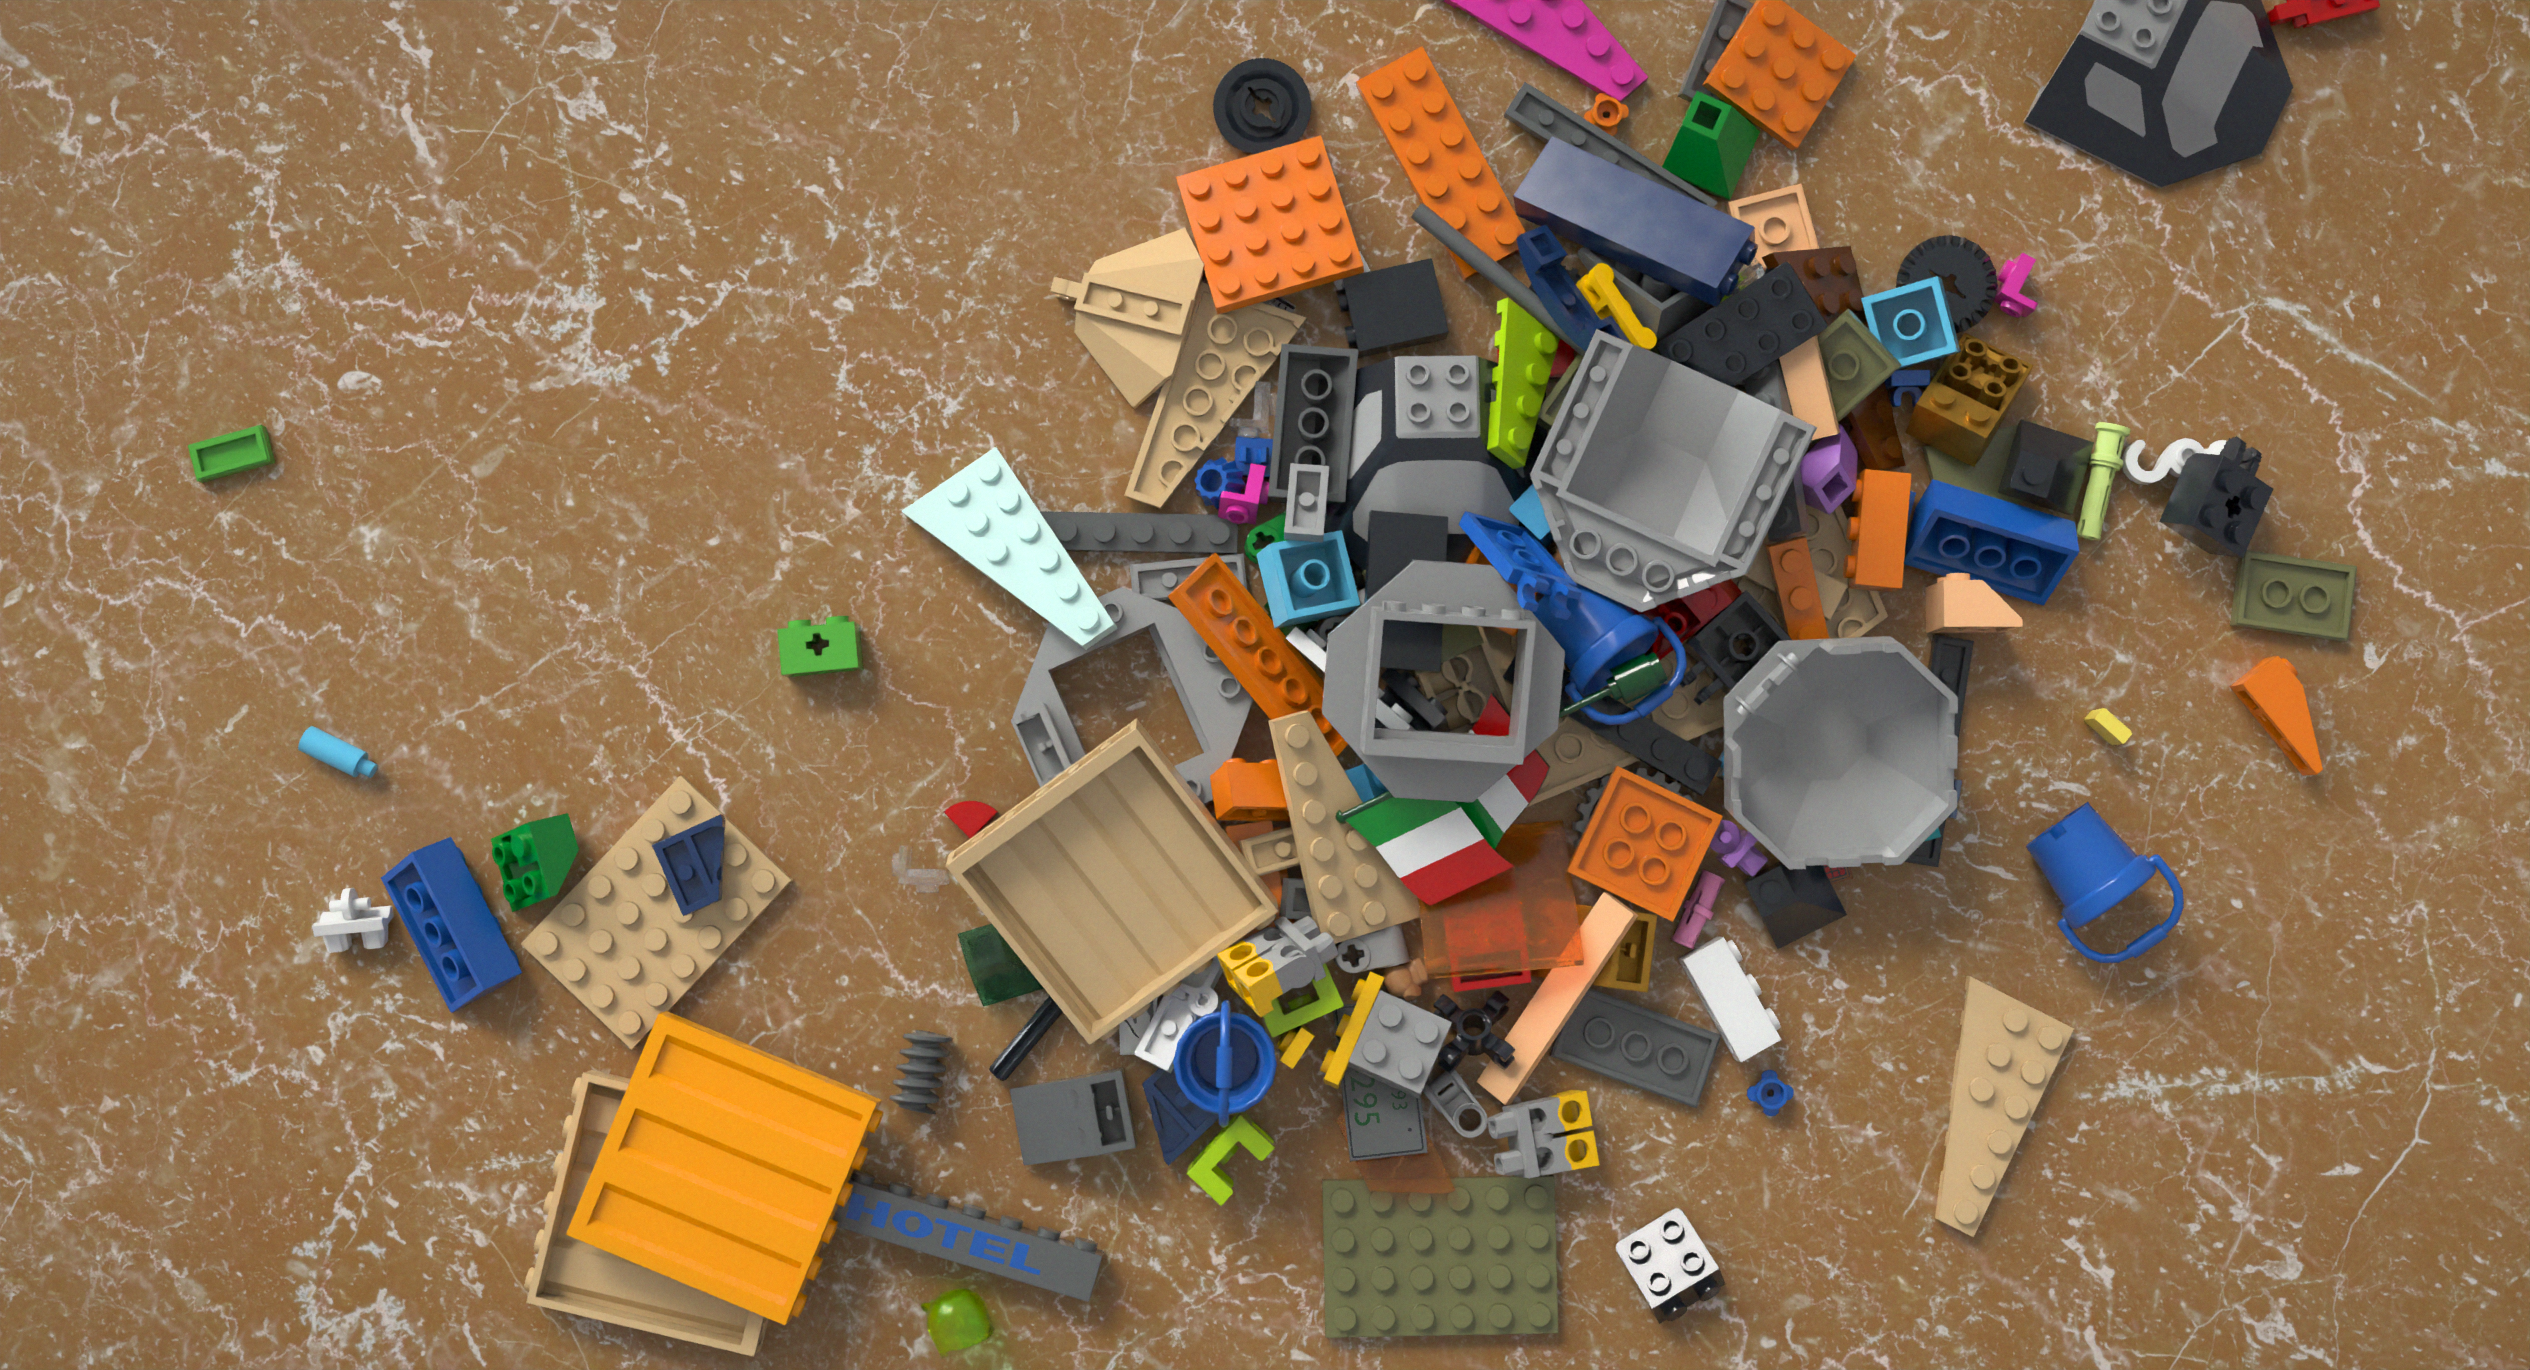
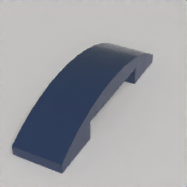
M1547 225L1518 236L1516 239L1528 278L1548 313L1568 337L1584 351H1587L1596 329L1631 343L1612 316L1602 320L1599 318L1561 265V262L1568 254Z

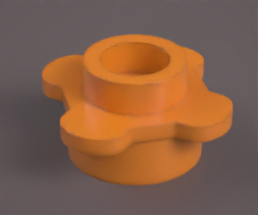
M1599 93L1595 98L1593 108L1585 113L1584 119L1611 136H1615L1618 132V124L1621 120L1628 117L1629 109L1617 99L1605 93ZM1608 112L1610 117L1604 118L1603 113Z

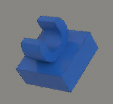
M1896 370L1885 380L1886 389H1895L1890 397L1892 407L1901 406V395L1903 392H1907L1912 396V407H1915L1922 396L1920 389L1930 384V370Z
M1236 437L1235 462L1237 468L1244 471L1242 477H1248L1252 463L1266 466L1264 478L1270 479L1273 439Z

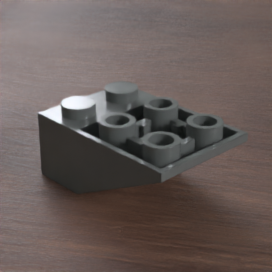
M1124 1067L1010 1089L1024 1166L1118 1152L1136 1148L1138 1144Z

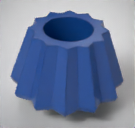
M1223 456L1216 461L1209 459L1203 465V468L1197 470L1198 476L1194 479L1197 496L1203 499L1205 506L1213 505L1219 510L1222 491L1241 494V490L1246 486L1242 480L1244 471L1237 468L1235 461L1228 462Z

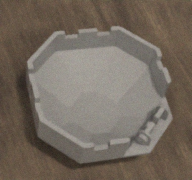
M1891 636L1778 641L1723 698L1724 807L1790 870L1806 869V866L1827 865L1829 868L1860 867L1861 863L1901 865L1957 808V791L1954 790V769H1957L1958 737L1954 734L1955 713H1958V697L1903 644Z

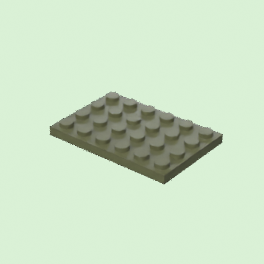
M1540 1175L1533 1178L1517 1176L1322 1179L1325 1338L1558 1333L1555 1177L1553 1175Z

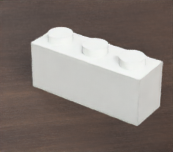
M1717 936L1678 958L1734 1060L1743 1062L1782 1040L1776 1031L1781 1028V1025L1771 1008L1766 1010L1763 1008L1757 997L1762 994V991L1751 974L1745 976L1738 963L1743 960L1742 955L1732 940L1726 942L1724 937Z

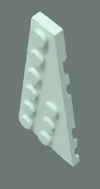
M996 447L902 510L905 516L920 525L933 537L944 543L1004 590L1010 592L1023 604L1034 610L1085 650L1118 629Z

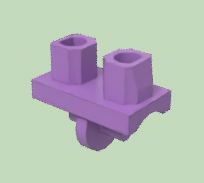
M1721 820L1709 845L1712 850L1719 853L1715 858L1720 863L1730 868L1736 865L1746 875L1749 874L1753 877L1768 861L1753 846L1758 840L1749 831L1739 830L1736 824L1731 821Z

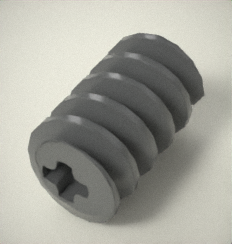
M916 1030L913 1033L903 1035V1038L913 1045L912 1048L900 1049L899 1053L908 1058L909 1062L896 1065V1069L906 1075L905 1078L893 1080L892 1084L902 1089V1093L890 1095L889 1099L904 1109L926 1114H936V1111L926 1105L939 1102V1096L930 1091V1089L942 1087L943 1081L933 1074L946 1071V1066L939 1062L937 1058L949 1056L950 1051L941 1046L940 1043L950 1042L953 1038L939 1033Z

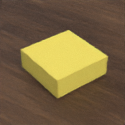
M2106 708L2092 710L2083 720L2112 746L2124 744L2132 735V731Z

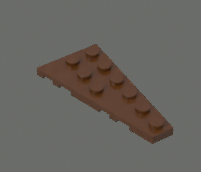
M1851 246L1773 252L1762 257L1767 269H1775L1784 262L1791 263L1800 280L1804 281L1805 288L1825 318L1828 326L1849 308L1869 329L1861 299L1864 298ZM1884 381L1847 414L1852 424L1849 434L1866 468L1870 470L1886 471L1905 466L1902 445L1899 441L1893 409Z

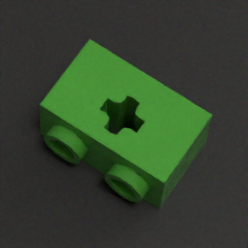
M849 616L827 617L826 624L811 626V620H794L787 622L788 628L777 629L781 675L785 677L864 670L860 625L854 621L849 622ZM819 637L829 642V647L822 649V655L812 649V645L819 642Z

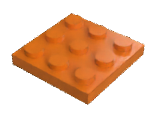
M1756 0L1702 86L1728 105L1734 107L1740 114L1793 151L1799 147L1857 55L1782 0Z
M1615 766L1566 871L1673 922L1723 816L1619 766Z

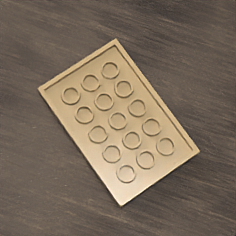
M680 775L528 935L521 945L632 1050L651 1032L658 1013L670 1012L794 880L687 778ZM722 814L726 820L722 900L687 916H683L652 845Z

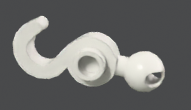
M2183 438L2177 440L2163 451L2152 471H2145L2140 468L2137 462L2139 454L2145 448V442L2137 440L2125 449L2122 455V460L2124 461L2122 468L2129 480L2137 484L2148 485L2160 481L2168 472L2175 477H2179L2186 460L2195 453L2219 455L2227 441H2215L2208 449H2204L2199 442L2193 439Z

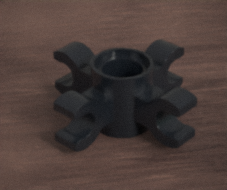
M1497 990L1491 995L1482 1009L1468 1008L1463 1011L1451 998L1442 994L1433 1004V1007L1436 1008L1433 1014L1452 1022L1451 1027L1456 1030V1037L1438 1054V1057L1441 1059L1438 1065L1451 1074L1466 1054L1477 1056L1485 1053L1497 1066L1505 1070L1515 1060V1057L1512 1055L1515 1052V1048L1507 1041L1499 1039L1491 1033V1028L1509 1010L1506 1004L1510 999ZM1469 1028H1478L1483 1033L1478 1036H1470L1465 1031Z

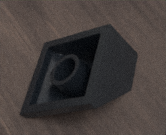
M2022 419L2019 420L1998 493L2063 514L2072 515L2094 442Z
M1779 861L1757 872L1753 877L1749 876L1742 880L1777 949L1847 915L1822 865L1790 870Z

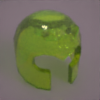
M956 1288L944 1291L935 1300L930 1301V1303L921 1304V1308L927 1313L929 1335L941 1359L946 1358L949 1351L964 1349L988 1339L995 1331L984 1299L971 1289Z

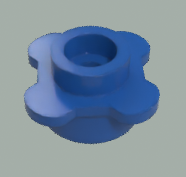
M1773 1070L1763 1071L1761 1080L1755 1086H1750L1747 1089L1748 1099L1762 1106L1763 1112L1767 1116H1776L1779 1113V1108L1787 1100H1791L1794 1095L1793 1088L1777 1078V1073ZM1769 1089H1772L1774 1092L1771 1097L1767 1096Z

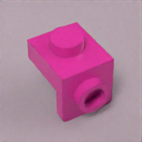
M2021 253L2013 261L2006 260L1997 275V280L2001 283L1996 291L1994 302L2000 304L1999 308L2004 313L2017 318L2020 316L2027 317L2035 311L2038 305L2037 302L2019 293L2036 259L2025 253Z
M1251 463L1245 494L1221 492L1219 518L1227 519L1237 524H1256L1259 504L1267 505L1269 482L1264 481L1266 466Z

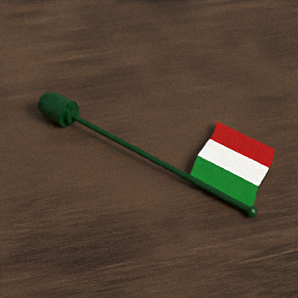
M1267 602L1264 605V608L1268 612V616L1272 619L1269 604ZM1316 620L1279 629L1286 637L1295 627L1306 634L1310 628L1316 632L1314 629L1319 622ZM1493 692L1478 722L1468 734L1505 736L1509 734L1510 714ZM1534 749L1524 758L1523 765L1513 767L1474 802H1455L1461 806L1489 845L1496 850L1505 832L1539 792L1547 777L1550 766L1538 750Z
M1654 652L1647 656L1642 653L1610 668L1609 671L1612 677L1605 679L1608 687L1560 709L1559 719L1611 694L1615 701L1622 698L1627 705L1660 689V684L1668 681L1658 657ZM1387 791L1345 812L1338 810L1335 816L1338 823L1347 824V821L1375 846L1402 883L1429 906L1515 866L1489 845L1461 806L1455 801L1395 798Z

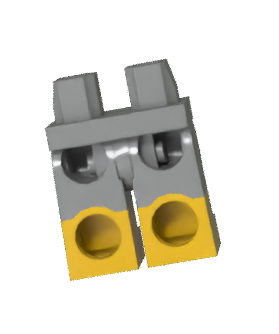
M1283 916L1274 921L1276 927L1265 928L1217 954L1228 985L1245 1000L1260 1018L1274 1010L1271 1001L1292 988L1306 986L1312 979L1317 982L1326 977L1322 965L1339 956L1332 937L1327 932L1320 934L1315 921L1309 916L1294 924Z
M1568 1090L1541 1099L1503 1106V1112L1487 1119L1489 1133L1492 1138H1508L1510 1151L1496 1153L1494 1157L1497 1174L1533 1178L1540 1175L1600 1165L1594 1130L1579 1129L1593 1126L1587 1091ZM1583 1143H1584L1585 1146H1586V1155H1585Z

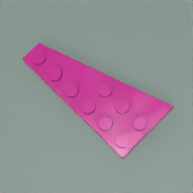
M1444 0L1445 3L1455 9L1457 7L1475 17L1477 22L1524 50H1530L1546 59L1545 62L1556 69L1561 68L1578 78L1580 83L1598 94L1605 93L1617 99L1620 103L1648 79L1645 72L1582 0Z

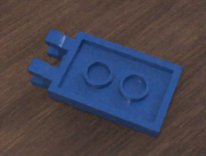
M1465 511L1458 525L1506 582L1517 585V601L1523 609L1536 612L1539 604L1535 600V592L1549 595V609L1554 617L1568 620L1571 612L1566 607L1567 599L1579 600L1582 593L1576 588L1577 584L1529 529Z

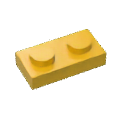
M1302 1024L1296 1027V1029L1293 1028L1284 1032L1277 1043V1048L1281 1050L1278 1054L1279 1060L1293 1069L1314 1038L1313 1031Z

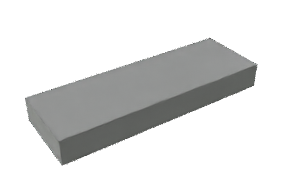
M1244 554L1219 556L1247 589ZM1208 557L1130 565L1132 591L1157 601L1170 600L1167 596Z

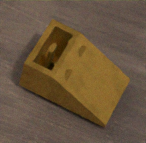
M1964 333L1958 342L1961 352L1949 355L1916 403L1905 433L1975 467L1991 443L2034 365L1968 333Z
M1541 899L1536 900L1529 956L1531 976L1541 978L1548 976L1594 906ZM1635 912L1638 917L1592 985L1648 993L1657 915Z

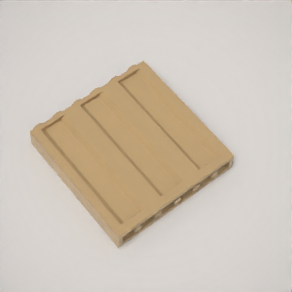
M1137 718L951 852L946 863L947 869L1089 1045L1099 1038L1102 1041L1110 1038L1119 1029L1120 1023L1130 1016L1133 1019L1141 1016L1148 1010L1151 1001L1161 994L1164 997L1172 994L1180 987L1182 979L1192 972L1194 974L1203 972L1212 964L1213 957L1244 940V935L1254 928L1261 930L1268 926L1275 919V913L1278 912L1277 898L1257 875L1246 858Z
M595 1070L583 1072L582 1078L577 1077L572 1089L571 1099L576 1102L573 1114L567 1116L563 1126L562 1138H566L563 1154L559 1153L553 1166V1176H556L557 1179L554 1192L549 1191L545 1199L543 1214L548 1216L544 1230H539L534 1243V1252L538 1253L535 1268L531 1267L526 1276L524 1290L529 1291L526 1303L754 1357L761 1351L768 1318L566 1235L631 1080Z

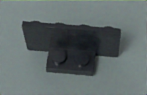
M1784 262L1719 303L1718 307H1713L1658 342L1657 348L1663 357L1733 387L1827 329L1828 323L1791 263Z

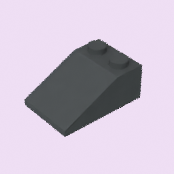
M1582 247L1578 250L1577 256L1588 271L1600 263L1607 264L1612 268L1614 272L1613 283L1623 298L1630 304L1633 313L1641 325L1655 333L1657 338L1656 344L1707 312V302L1587 247Z

